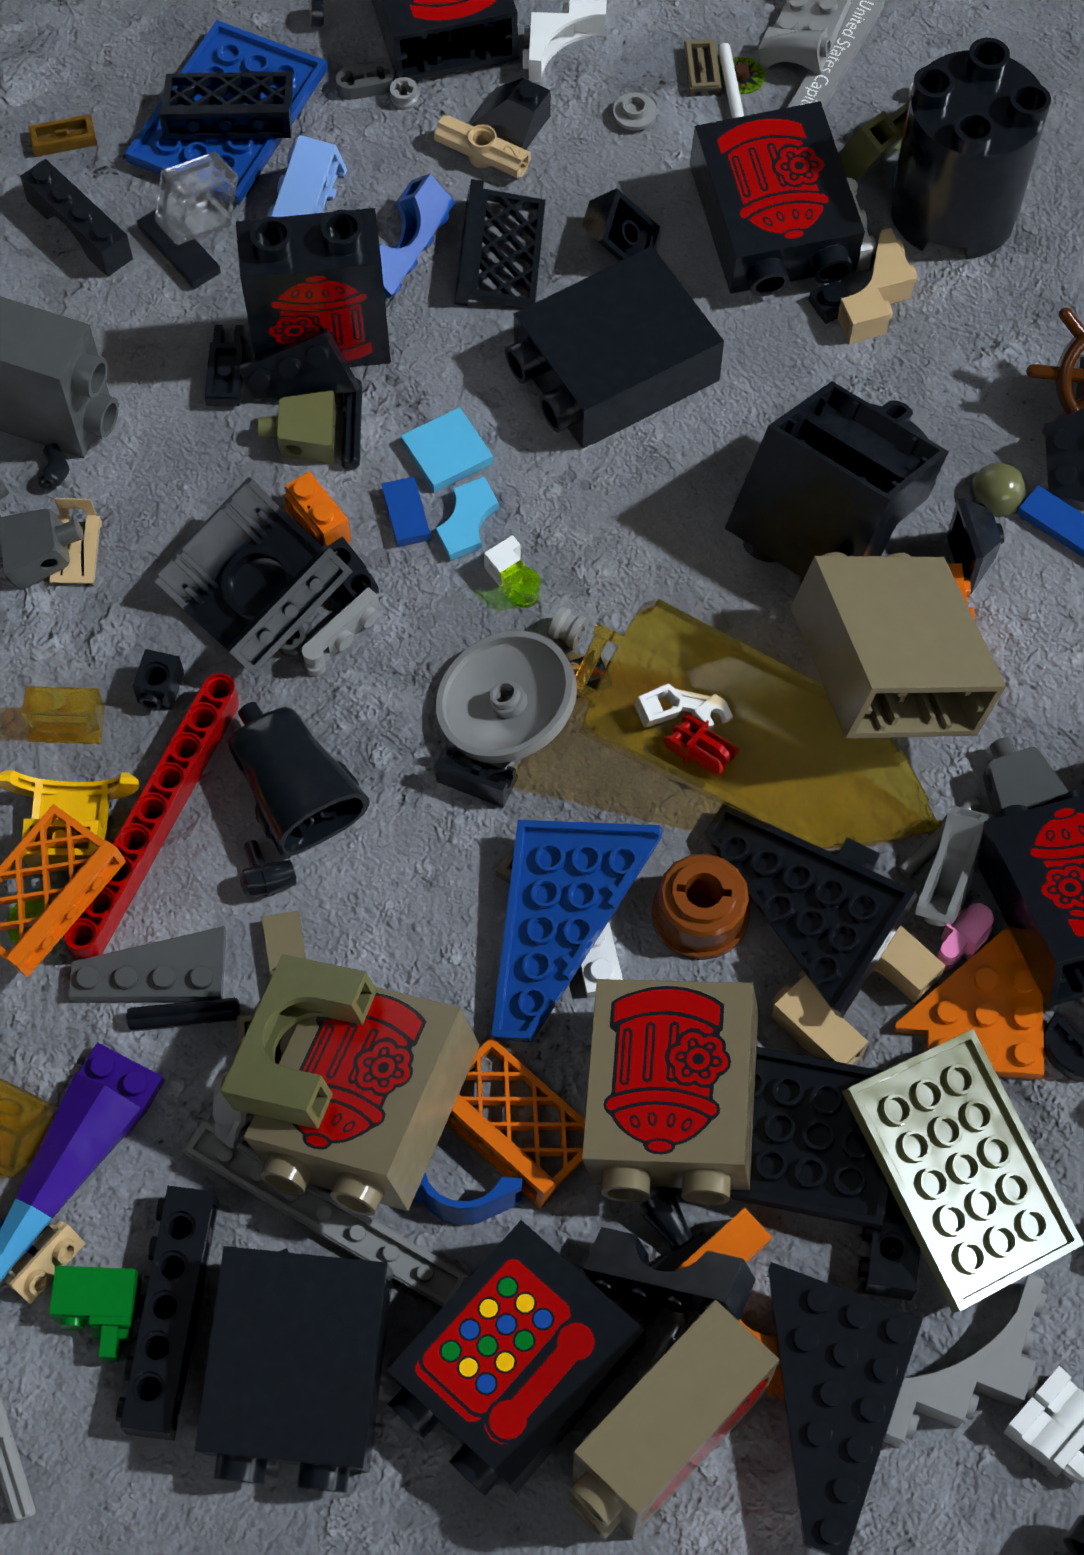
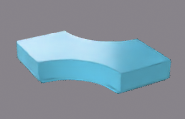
M485 477L453 488L456 503L454 512L444 524L436 527V535L450 561L482 549V542L479 537L480 528L485 519L499 509V502Z

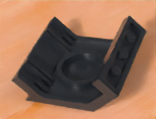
M248 477L151 579L249 672L255 675L353 571L327 545L322 546L281 509L253 479Z

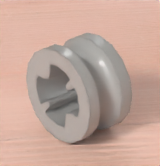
M400 77L391 83L390 99L392 105L401 110H408L417 104L418 85L414 80Z

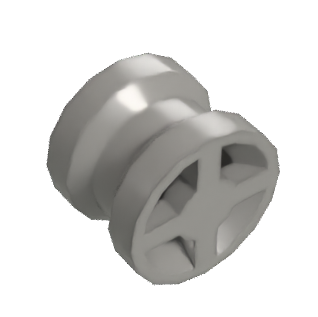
M563 605L551 622L548 637L553 640L561 639L565 641L567 647L574 650L581 643L587 631L589 618L584 615L576 616L572 614L570 608Z

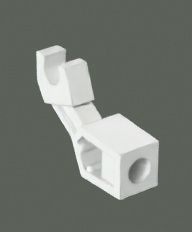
M669 683L639 696L634 702L644 728L674 719L681 710L691 712L693 717L703 723L708 720V729L714 726L710 716L711 713L719 714L722 724L729 722L733 718L727 702L717 694L707 696L679 690L672 687ZM658 698H665L673 706L663 711Z

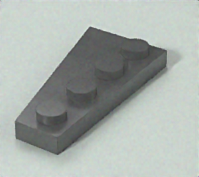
M225 926L72 961L69 999L71 1002H193L223 999Z

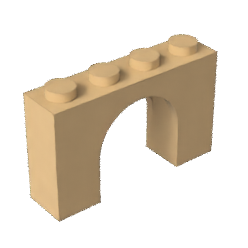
M900 925L873 970L886 977L915 1004L940 980L946 965ZM802 970L798 975L800 980L792 988L789 985L784 986L773 998L774 1007L771 1018L813 1057L851 1065L855 1064L864 1055L868 1041L846 1020L834 1014Z

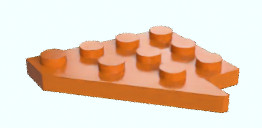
M1009 929L1002 930L897 1021L894 1026V1033L925 1035L927 1051L974 1029L998 1077L1042 1080L1044 1076L1043 995Z

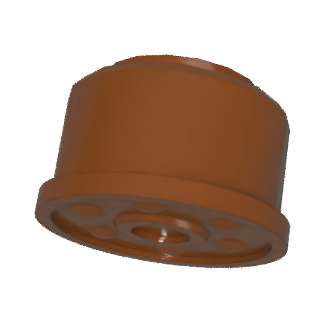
M696 854L674 862L663 874L660 886L653 899L652 922L657 935L673 952L690 959H713L730 952L740 943L749 924L750 907L747 883L740 871L721 857L710 854Z

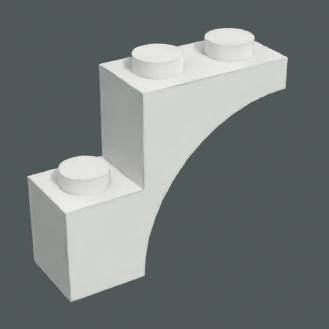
M569 0V3L563 2V13L531 12V25H525L524 45L530 46L529 49H523V69H529V81L541 82L547 63L565 46L581 39L606 35L607 0Z

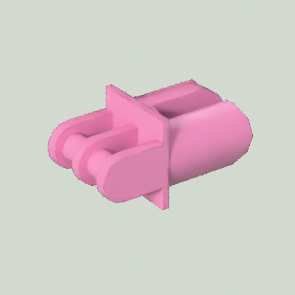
M981 903L971 904L968 908L961 911L953 924H946L940 938L944 942L937 956L946 965L945 972L950 971L962 956L969 960L989 937L994 919L992 911L988 906Z

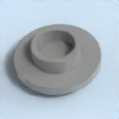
M628 93L622 95L613 105L614 120L618 125L628 130L645 129L653 124L657 116L655 102L645 94Z

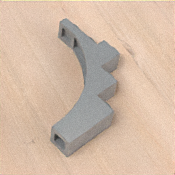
M1028 1274L1021 1283L1009 1322L990 1343L974 1355L934 1373L904 1378L884 1439L885 1443L899 1448L905 1438L912 1440L920 1416L913 1414L914 1411L957 1428L964 1422L965 1418L972 1420L979 1401V1396L973 1394L974 1391L1015 1408L1025 1398L1030 1400L1033 1397L1039 1376L1033 1374L1036 1361L1021 1356V1353L1028 1355L1035 1336V1332L1029 1330L1033 1316L1039 1318L1045 1305L1047 1295L1041 1293L1044 1279Z

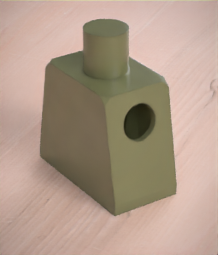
M334 391L283 397L279 400L278 417L258 419L259 438H277L280 456L283 458L334 464L336 432Z

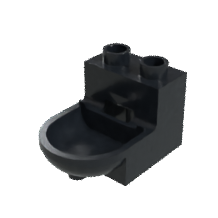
M831 381L768 425L724 529L742 539L745 550L751 556L764 562L780 563L801 576V583L814 556H822L832 552L843 553L847 556H882L898 523L920 506L931 494L936 478L949 451L929 440L923 431L910 421L913 411L905 403L891 400L883 406L870 404Z

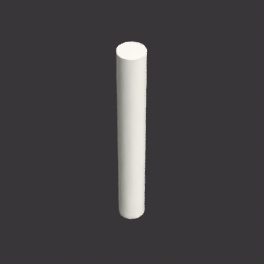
M722 43L718 46V52L731 117H742L744 112L731 48L728 43Z

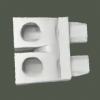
M1059 1366L1035 1393L1034 1397L1027 1402L1009 1423L1004 1434L1037 1461L1048 1467L1047 1470L1056 1478L1062 1472L1081 1486L1084 1483V1454L1079 1450L1084 1446V1391L1070 1381L1072 1377Z

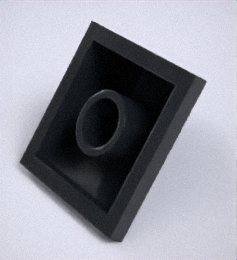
M525 78L496 87L469 125H488L495 130L496 137L526 150L551 116V90Z
M618 188L590 200L582 227L619 261L651 246L654 248L660 229L656 222Z
M961 498L957 499L947 539L955 564L962 563L964 577L969 578L971 585L970 594H972L996 559L1000 544L1004 543V531L1000 523L996 524L992 510L968 499Z

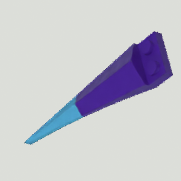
M97 1042L79 1073H75L0 1229V1282L78 1188L146 1114L165 1082L163 1076Z

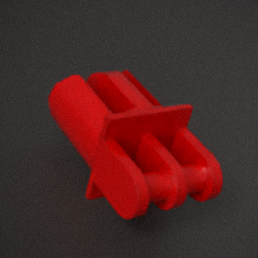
M684 714L681 718V725H675L672 728L673 734L666 735L663 739L664 745L684 758V765L691 760L718 778L729 765V760H733L740 752L739 748L709 730L708 720L703 723L692 715Z

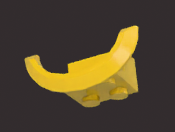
M14 770L0 772V788L19 795L33 797L31 819H24L22 840L54 804L105 841L109 800L127 797L139 789V780L129 772H121L119 776L112 779L91 782L39 779ZM56 818L47 829V840L67 837L66 824ZM73 830V836L80 835L75 830ZM90 841L74 844L75 860L89 858L97 849V846ZM67 845L48 848L49 865L68 862ZM41 849L28 851L24 855L23 859L30 868L42 866Z

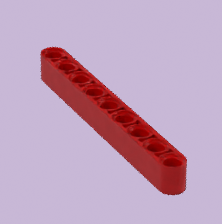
M215 673L204 681L115 839L113 845L118 848L126 860L115 875L119 873H127L128 875L125 879L117 882L111 879L64 934V940L74 959L80 960L103 954L239 707V698L235 682L229 675ZM219 693H228L223 698H214ZM203 722L212 723L210 726L206 728L198 727L199 724ZM186 752H196L189 758L181 757ZM171 781L179 782L173 788H164ZM152 812H162V814L155 819L147 818V816ZM136 842L145 843L138 850L129 849ZM103 904L110 905L107 911L99 914L94 913L98 906ZM84 936L92 937L88 944L76 945L80 938Z

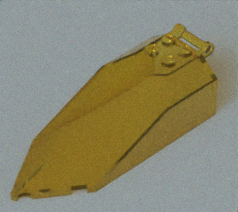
M660 599L643 603L623 635L596 623L592 631L594 638L575 674L577 695L589 700L579 731L580 734L718 803H724L823 849L832 848L833 845H841L847 837L862 844L912 837L915 834H933L941 827V820H936L928 805L929 798L902 750L897 749L893 739H845L824 686L817 681ZM607 642L615 645L616 648L594 690L586 686ZM668 683L679 690L707 696L717 694L727 702L733 718L729 722L722 724L720 715L711 713L710 716L714 726L709 730L738 747L740 752L733 760H729V765L718 778L691 760L684 765V758L668 749L664 745L663 739L666 735L673 734L672 728L675 725H681V718L684 714L692 715V713L681 710L674 719L644 728L634 706L636 699ZM658 698L663 711L673 706L665 698Z

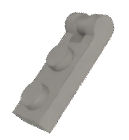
M369 587L303 646L302 655L305 670L310 676L317 677L322 675L326 670V662L339 650L343 651L348 648L353 642L355 635L364 627L369 628L378 619L380 614L379 598Z

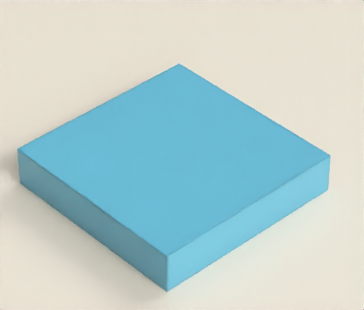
M460 407L401 435L402 445L434 493L494 464L493 455Z

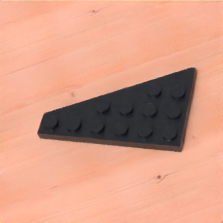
M723 803L704 832L708 842L719 857L724 858L740 871L747 883L749 898L834 1014L843 1018L918 898L916 890Z
M771 1262L767 1275L769 1277L778 1358L780 1359L779 1366L784 1389L785 1411L788 1419L791 1456L796 1479L798 1508L800 1509L803 1546L825 1555H848L923 1319Z

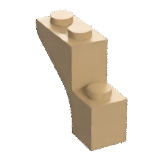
M892 228L884 229L879 234L872 277L869 284L860 292L841 298L838 321L849 344L885 335L889 320L892 319L890 304L911 299L914 284L917 283L916 270L912 264H908L904 245L900 239H896Z

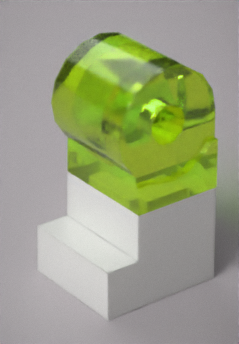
M513 535L484 553L485 570L515 605L528 608L538 602L541 587L540 576L534 569L527 568L521 560V545Z

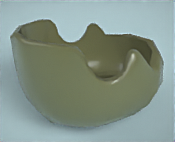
M999 462L991 463L981 468L972 480L973 496L976 503H981L987 509L992 510L995 517L1009 516L1015 513L1025 501L1026 492L1023 476L1012 465Z

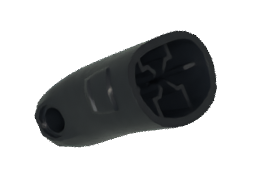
M256 702L247 703L240 708L238 715L245 725L234 732L228 740L229 750L252 790L256 801V820L260 823L266 837L273 841L279 854L291 856L304 852L347 829L365 814L370 801L359 787L357 779L347 769L345 764L336 761L318 743L295 710L282 707L263 714Z

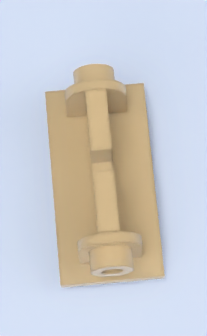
M59 1219L55 1224L50 1223L48 1228L32 1244L39 1252L34 1257L25 1252L3 1281L31 1304L54 1279L55 1266H66L86 1243L66 1222L64 1223Z

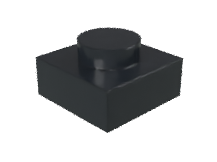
M834 281L810 292L808 301L824 323L827 324L838 319L841 298L848 297L849 294L839 281Z

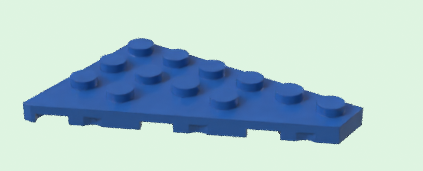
M518 820L491 1034L493 1039L516 1042H532L660 842L663 834L661 825Z

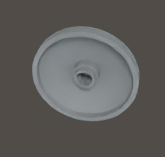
M507 631L488 636L463 651L444 674L436 697L438 723L449 742L456 745V749L460 753L473 760L485 763H506L520 760L545 747L564 728L576 702V676L571 663L562 649L545 636L529 631Z

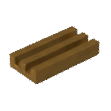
M91 114L28 125L35 157L97 145Z

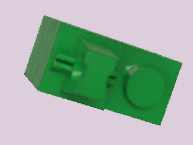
M55 1266L49 1315L56 1323H60V1328L67 1330H83L85 1324H89L93 1329L92 1338L100 1339L99 1359L102 1362H119L122 1340L130 1341L134 1320L138 1315L142 1278L136 1269Z

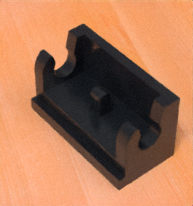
M449 742L446 745L445 758L439 757L435 765L438 783L504 808L518 779L516 768L508 766L504 770L489 763L473 760L456 751V745Z

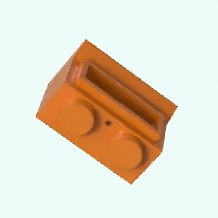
M310 471L285 485L286 494H284L286 506L283 510L322 546H328L342 536L347 543L351 541L348 518Z

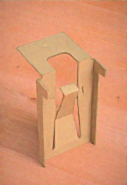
M54 498L60 515L56 516L63 524L70 521L69 509L85 510L86 523L85 532H83L84 576H82L81 569L82 540L69 544L70 563L63 569V575H60L61 570L50 575V584L86 583L94 586L99 532L102 527L101 518L96 516L97 514L91 499Z

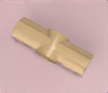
M443 115L434 133V140L469 156L470 163L478 168H488L491 166L513 177L522 178L531 160V152L496 137L495 130L488 125L471 126L449 115Z

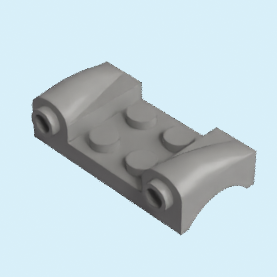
M786 0L774 28H767L758 48L761 67L768 69L773 64L779 62H793L808 68L814 74H821L853 0Z

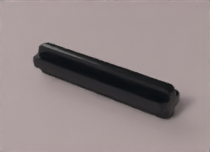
M357 378L356 380L360 386L358 392L343 393L341 465L345 469H356L360 465L362 382Z
M234 997L131 1007L127 1009L126 1020L129 1029L139 1030L237 1020V1016L241 1012L239 1000Z

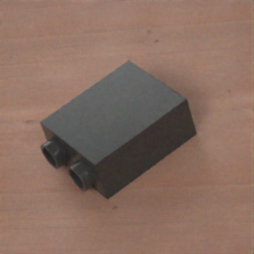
M0 296V431L45 446L56 443L61 451L84 458L96 435L105 438L112 432L119 412L118 400L109 395L106 384L107 360L98 356L90 324Z

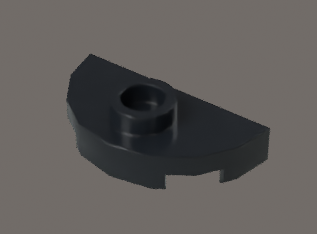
M1055 1012L1044 1030L1045 1055L1053 1067L1065 1076L1084 1080V1039Z

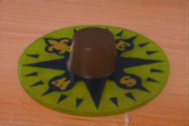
M733 58L740 94H749L758 90L765 81L763 67L751 58ZM720 67V81L722 86L726 89L722 67Z

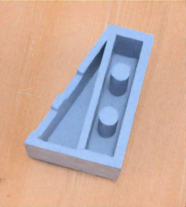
M299 135L296 145H292L289 150V166L286 174L282 175L279 179L277 193L279 195L275 205L270 206L267 217L325 213L323 209L326 200H334L337 191L332 188L337 177L344 178L347 172V168L335 144Z

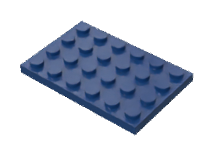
M216 20L180 73L293 72L292 125L327 72L328 65L324 59ZM242 84L238 88L245 91L252 85ZM272 84L269 87L276 91L285 84ZM173 85V88L179 92L189 87L187 85ZM209 85L206 88L212 92L219 88L220 85ZM229 92L221 98L228 102L235 95ZM262 92L253 96L258 101L267 97ZM196 93L189 99L196 102L204 96ZM162 99L125 152L127 162L240 205L283 138L163 140L159 116L160 106H163Z

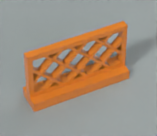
M54 804L0 865V883L3 880L16 878L17 895L0 897V906L18 903V920L0 923V931L19 928L20 938L10 951H7L0 945V956L27 978L126 862L117 847L107 840L104 841ZM56 818L66 824L67 837L47 840V829ZM73 830H75L80 835L73 836ZM90 841L97 846V849L89 858L75 860L74 844ZM67 845L68 862L49 865L48 848ZM41 849L42 866L23 869L22 858L28 851ZM69 870V882L63 888L50 890L49 873ZM43 874L44 891L24 894L23 877ZM44 899L45 910L40 916L25 919V902Z
M491 1037L478 1049L465 1079L476 1080L477 1097H462L459 1094L446 1125L504 1177L522 1178V1194L540 1209L550 1199L551 1194L583 1163V1148H567L566 1131H581L584 1134L585 1119ZM492 1052L503 1062V1072H481V1060ZM476 1066V1072H470ZM482 1080L503 1081L504 1097H482ZM509 1081H525L531 1087V1097H510ZM483 1105L505 1106V1122L488 1121L483 1116ZM510 1106H532V1122H511ZM537 1106H553L559 1112L560 1122H538ZM511 1131H533L534 1148H518L511 1141ZM539 1131H560L561 1148H539ZM540 1156H561L562 1169L552 1178L540 1167ZM567 1157H574L570 1162L567 1161Z

